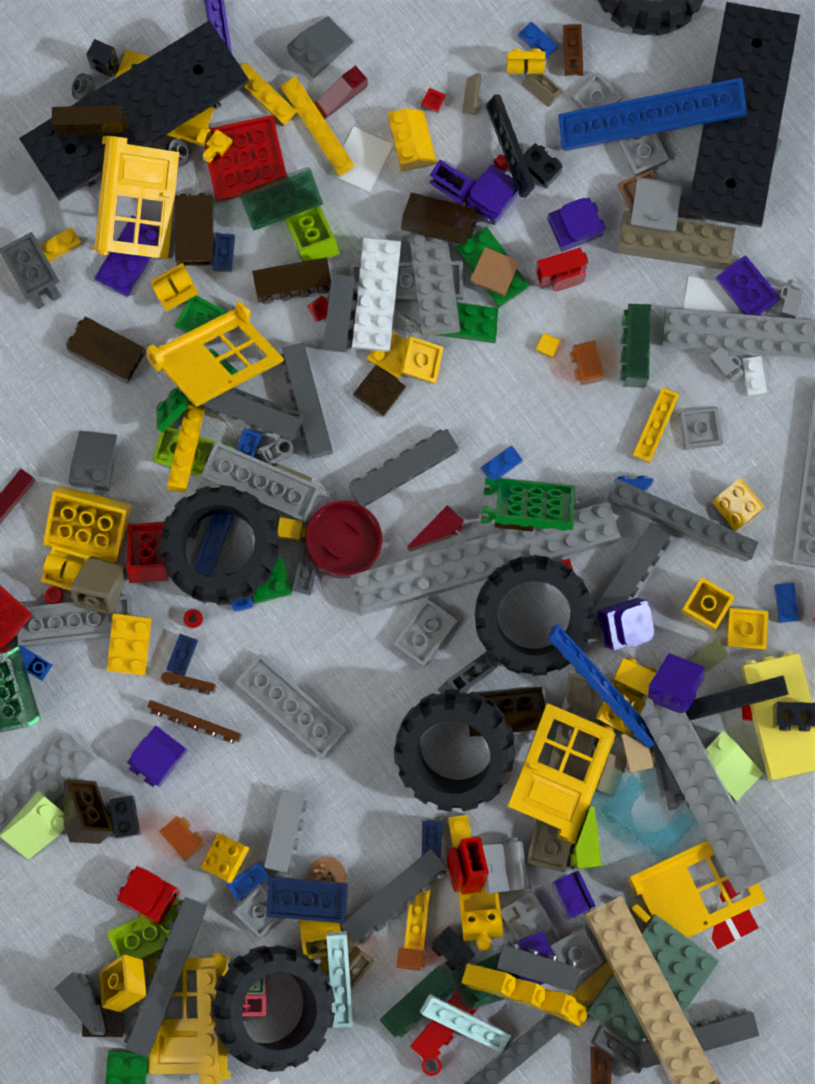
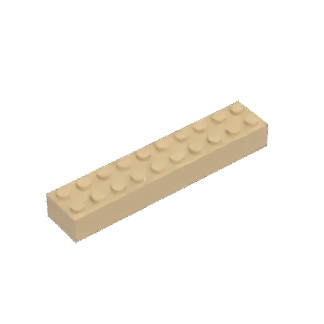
M622 896L587 913L584 917L671 1084H708L718 1079Z

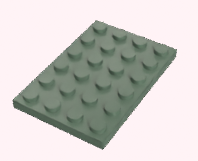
M654 914L641 934L684 1013L719 961ZM613 973L588 1008L587 1013L636 1047L635 1042L641 1041L640 1038L646 1036Z

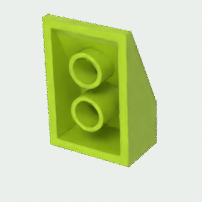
M319 203L284 216L302 262L325 257L328 259L340 254L336 239Z
M595 806L588 809L573 853L570 854L571 866H575V870L599 868L602 866Z

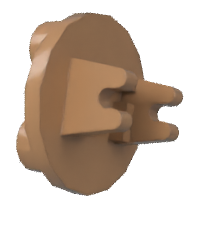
M321 857L315 860L309 867L307 879L322 880L325 877V881L345 882L346 872L341 862L335 858Z

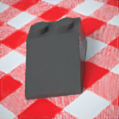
M327 16L296 36L287 45L288 54L314 79L353 43V40Z
M79 431L69 476V483L72 487L110 491L117 435Z
M71 972L54 989L91 1034L104 1035L106 1030L97 991L92 985L94 981L88 974Z

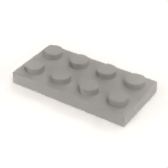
M533 891L501 910V916L516 941L541 930L549 945L562 939Z

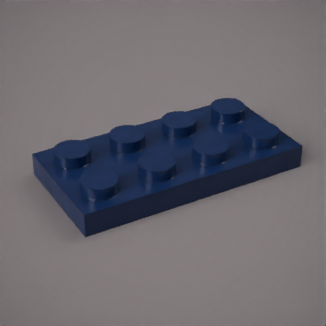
M270 876L266 917L345 924L348 883Z

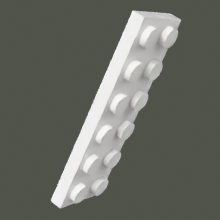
M363 238L352 349L390 352L401 241Z

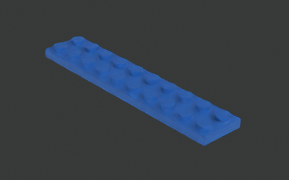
M737 78L558 114L561 146L563 151L707 124L747 116L743 79Z

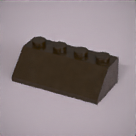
M327 257L252 271L258 302L263 304H270L273 300L278 299L282 301L290 300L294 296L308 297L311 293L316 292L318 294H325L329 292L331 287Z
M542 687L476 693L485 697V702L491 706L495 704L504 713V719L508 725H511L513 732L537 730L545 709ZM468 725L470 737L482 736L475 728Z

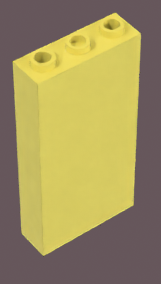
M792 651L783 653L781 658L775 659L774 656L763 658V662L756 663V660L744 662L745 666L740 668L744 686L784 675L789 695L750 705L768 781L814 772L815 727L810 729V732H800L798 728H791V731H779V727H773V704L775 702L812 703L800 654H793ZM781 712V719L788 722L789 715L786 712ZM806 713L800 714V719L803 722H808V715Z

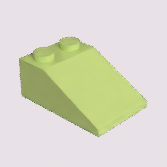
M724 731L705 748L729 795L736 802L763 775L762 771Z
M38 790L1 832L0 837L29 860L65 829L64 811Z

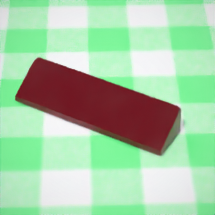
M23 469L17 472L0 493V524L36 481L33 476Z

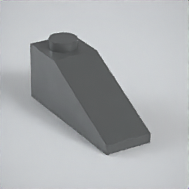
M485 652L447 679L438 691L443 694L445 690L460 689V693L465 694L498 666Z

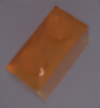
M595 340L573 345L570 359L576 365V370H574L576 381H580L581 386L603 381L604 373Z
M176 816L159 832L184 861L187 862L204 847L201 843L204 839L197 831L193 833L189 829L191 824L184 817L180 819Z
M399 948L396 968L420 971V967H425L426 955H422L420 950Z

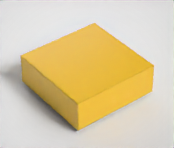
M543 333L536 351L553 358L561 340Z
M637 903L631 908V911L643 923H646L651 918Z

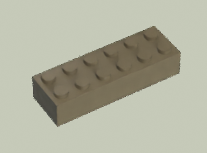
M623 212L617 253L723 270H726L731 264L736 228L677 219L676 231L672 233L630 226L632 212Z

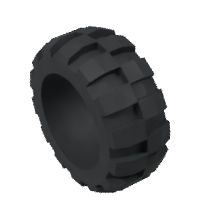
M598 0L603 11L606 13L610 12L612 15L611 20L621 28L628 25L633 28L632 33L646 35V31H655L656 36L670 33L673 27H683L691 21L692 15L699 11L704 1L664 0L649 2L645 0Z
M220 485L218 488L206 486L197 489L193 495L187 498L184 496L174 505L175 509L171 515L167 516L164 521L162 540H160V555L165 565L164 568L179 589L190 595L192 599L205 604L207 602L217 603V605L232 604V602L240 599L244 601L256 594L255 591L260 586L267 583L273 574L272 570L275 563L278 562L280 550L279 535L274 520L267 508L259 502L258 498L247 491L242 492L234 486ZM227 513L238 516L252 527L255 536L254 550L247 564L235 574L222 578L207 577L191 568L186 557V542L193 527L200 520L213 514Z
M521 556L509 560L508 563L501 567H497L481 587L476 600L474 615L476 631L480 642H482L487 650L486 653L496 663L499 662L507 667V670L518 674L528 673L532 674V676L547 675L548 672L557 669L559 671L571 663L552 644L543 648L531 649L521 647L508 639L500 628L497 618L501 600L509 590L524 582L540 581L554 586L565 596L570 606V621L565 632L582 651L588 644V638L593 630V604L586 585L572 568L561 561L558 562L547 556Z
M460 689L445 690L443 694L439 695L432 693L421 699L414 708L411 707L403 718L396 735L394 761L399 767L400 772L398 775L406 788L410 787L415 792L414 797L425 805L429 801L438 805L437 810L452 812L453 808H461L465 812L478 808V805L482 802L489 803L500 793L503 785L507 784L515 759V737L511 725H508L504 719V713L495 704L491 706L485 702V697L471 692V695L460 693ZM457 721L468 724L475 728L487 742L490 751V762L479 774L467 779L455 780L443 777L433 771L424 760L420 748L421 736L430 727L441 722Z
M264 945L250 949L248 954L244 956L239 955L228 964V971L224 976L220 975L214 987L217 990L215 1000L211 1001V1017L215 1021L214 1031L219 1042L226 1047L228 1053L238 1061L256 1070L263 1069L268 1072L284 1071L289 1066L295 1068L309 1060L308 1055L314 1050L318 1052L327 1040L324 1038L327 1029L333 1027L335 1013L332 1012V1003L335 1002L333 987L328 985L326 980L327 974L318 963L312 961L309 956L292 948L279 945L267 947ZM278 972L289 973L297 981L302 992L303 1011L301 1018L294 1030L283 1039L271 1043L255 1042L247 1033L243 1023L242 1009L245 997L250 988L264 976Z

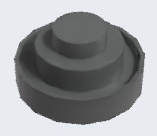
M81 73L73 81L72 96L77 100L83 99L95 90L94 80L91 75Z
M174 139L167 143L165 150L179 152L178 167L186 165L190 161L191 151L185 141Z

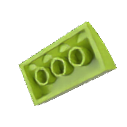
M169 426L163 433H160L152 458L153 462L172 467L180 429ZM199 436L191 474L201 477L214 444L217 441ZM221 443L235 450L237 449L236 447Z
M179 898L175 900L161 926L143 916H139L108 931L107 935L117 959L123 955L142 959L144 962L164 951L161 948L165 937L169 938L172 931L169 930L172 918L176 919L179 911H176Z

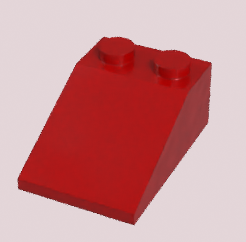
M164 522L128 524L127 573L129 583L168 581V573L164 568L165 565L160 555V540H162V526Z

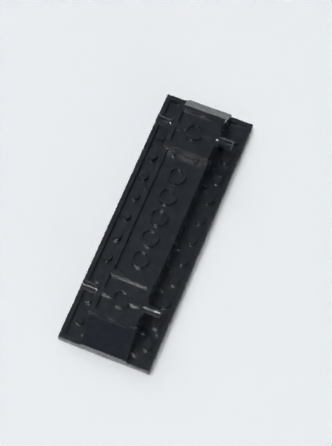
M726 2L711 84L742 78L747 116L703 124L687 209L688 215L741 226L743 224L762 227L800 19L799 14Z
M209 20L71 106L120 105L123 112H126V118L129 119V129H126V136L114 137L127 138V144L147 147L211 106L218 109L222 105L219 101L250 83V80ZM52 118L19 138L59 201L86 184L92 187V183L94 186L96 184L94 179L102 175L105 144H102L103 136L58 137L52 127Z

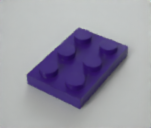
M746 255L715 278L744 315L759 316L781 299Z

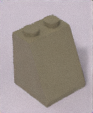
M88 558L70 588L76 607L113 615L127 577L125 566L116 562L108 563L98 558Z

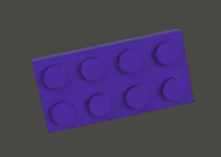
M134 222L126 224L117 241L133 243ZM140 223L138 244L158 246L159 229L149 224ZM110 252L96 274L95 280L128 298L152 257Z

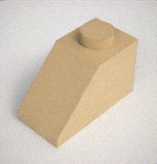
M622 734L620 739L629 774L654 768L653 764H656L654 753H650L649 748L627 734Z

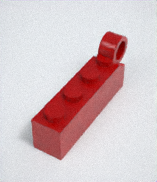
M462 985L447 1001V1003L471 1015L480 1007L478 1005L480 1000ZM434 1020L430 1021L410 1045L424 1059L422 1061V1070L428 1076H435L441 1071L442 1064L438 1058L441 1054L439 1049L443 1044L447 1046L454 1038L452 1033L455 1031ZM428 1059H435L438 1062L439 1067L435 1072L431 1073L425 1069V1063Z

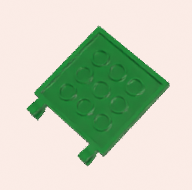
M485 478V485H490L491 488H484V495H491L495 491L498 492L496 509L483 506L482 513L489 516H482L481 523L487 524L494 519L495 523L502 525L514 524L522 527L534 526L541 529L573 530L574 485L499 478V481L491 478Z

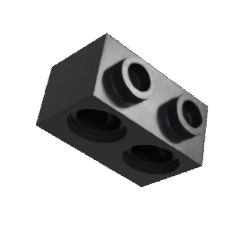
M93 40L86 54L90 67L97 72L111 77L113 72H117L120 65L115 48L99 40Z
M534 143L523 155L530 174L546 188L562 173L563 166L560 160L556 157L552 158L548 154L547 149L542 145L538 146ZM535 155L538 156L540 160L533 161L530 157ZM550 167L554 172L547 173L544 169Z
M775 702L773 704V727H779V731H791V728H798L800 732H810V729L815 727V703ZM781 712H786L789 715L788 722L781 719ZM801 713L808 715V722H803L800 719Z
M130 795L109 799L110 804H107L108 815L112 816L113 823L111 825L114 831L111 835H115L116 839L141 835L135 796ZM119 803L126 804L125 812H117ZM123 822H128L129 830L122 833L120 825Z
M449 926L431 942L434 945L431 949L439 957L443 955L447 959L445 964L452 971L456 969L459 972L476 956ZM447 937L450 939L451 946L448 949L440 947L439 941L441 938ZM456 952H462L465 956L464 961L460 964L453 960V955Z

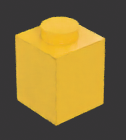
M280 517L278 540L301 543V538H304L306 531L303 521Z

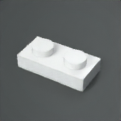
M761 356L742 359L747 397L766 395L767 388Z

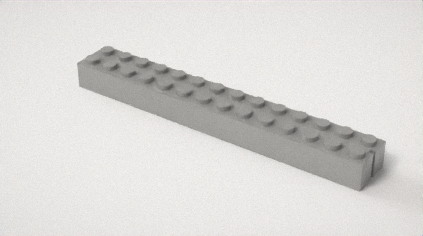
M607 501L574 511L573 530L561 531L554 528L541 529L534 527L533 532L510 529L350 576L355 595H357L361 615H366L487 580L488 576L497 567H501L508 563L509 560L521 556L531 557L539 555L556 560L618 542L621 537L610 502Z

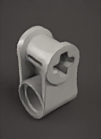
M282 438L258 449L256 453L260 455L263 462L275 466L294 454V446L290 440ZM287 444L290 446L287 452L280 451L282 445Z

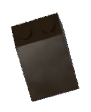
M71 779L64 781V827L69 842L101 844L114 832L96 781Z

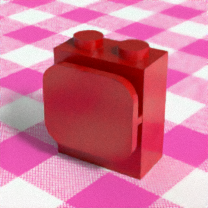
M581 247L537 261L536 275L541 289L552 286L553 291H561L582 284L585 281L588 257L585 252H582Z
M481 837L461 839L458 848L451 847L448 852L447 866L454 892L461 891V895L481 893L489 875Z
M136 866L135 869L130 871L126 885L122 886L118 891L117 901L124 907L161 926L180 891L177 887L162 880L159 876Z

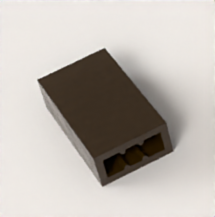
M120 105L52 107V127L58 137L126 136V129H129V119L126 118V112H123Z
M411 192L403 213L400 229L466 246L468 239H472L478 217L475 216V208Z
M182 193L180 196H175V262L177 266L181 263L184 266H211L214 263V199L208 193H199L198 195Z
M85 316L83 320L77 323L74 336H70L67 340V351L128 384L146 354L145 348Z

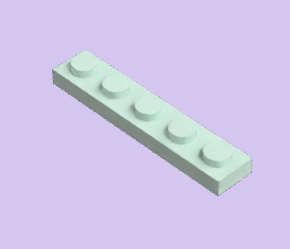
M347 931L327 933L330 986L333 987L335 1002L332 1003V1012L335 1013L333 1028L353 1027Z
M429 994L420 1010L422 1015L502 1053L511 1037L508 1032Z

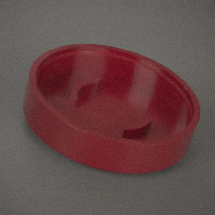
M334 501L321 507L309 521L304 536L305 550L308 558L319 571L330 577L348 579L351 578L350 575L367 571L376 561L382 548V531L375 516L364 506H360V504L352 501Z

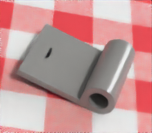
M637 177L630 226L675 233L680 199L684 198L685 188H682L680 183Z
M518 838L506 839L507 843L482 845L489 870V875L485 881L486 893L529 888L523 843L518 841Z

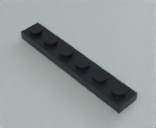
M494 94L486 104V108L520 198H526L535 188L534 181L501 95Z
M782 675L694 699L685 713L689 720L693 721L789 695L785 677Z

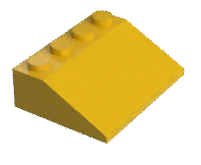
M59 485L52 492L43 545L49 547L55 545L95 559L98 558L103 561L117 563L129 523L132 504Z

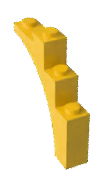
M471 964L466 966L461 983L469 988L519 1002L558 1017L576 1027H583V1023L587 1018L588 1008L577 1003L576 999L570 995L546 989L534 982L517 979L506 972Z

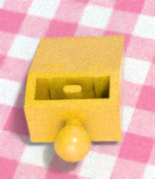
M484 884L481 893L461 895V891H459L458 897L463 940H477V947L482 951H487L492 946L491 938L503 937V924L498 892L486 893Z
M299 920L303 954L309 956L312 961L321 960L319 965L328 976L327 933L342 932L340 923ZM312 947L318 948V952L316 954L311 953Z

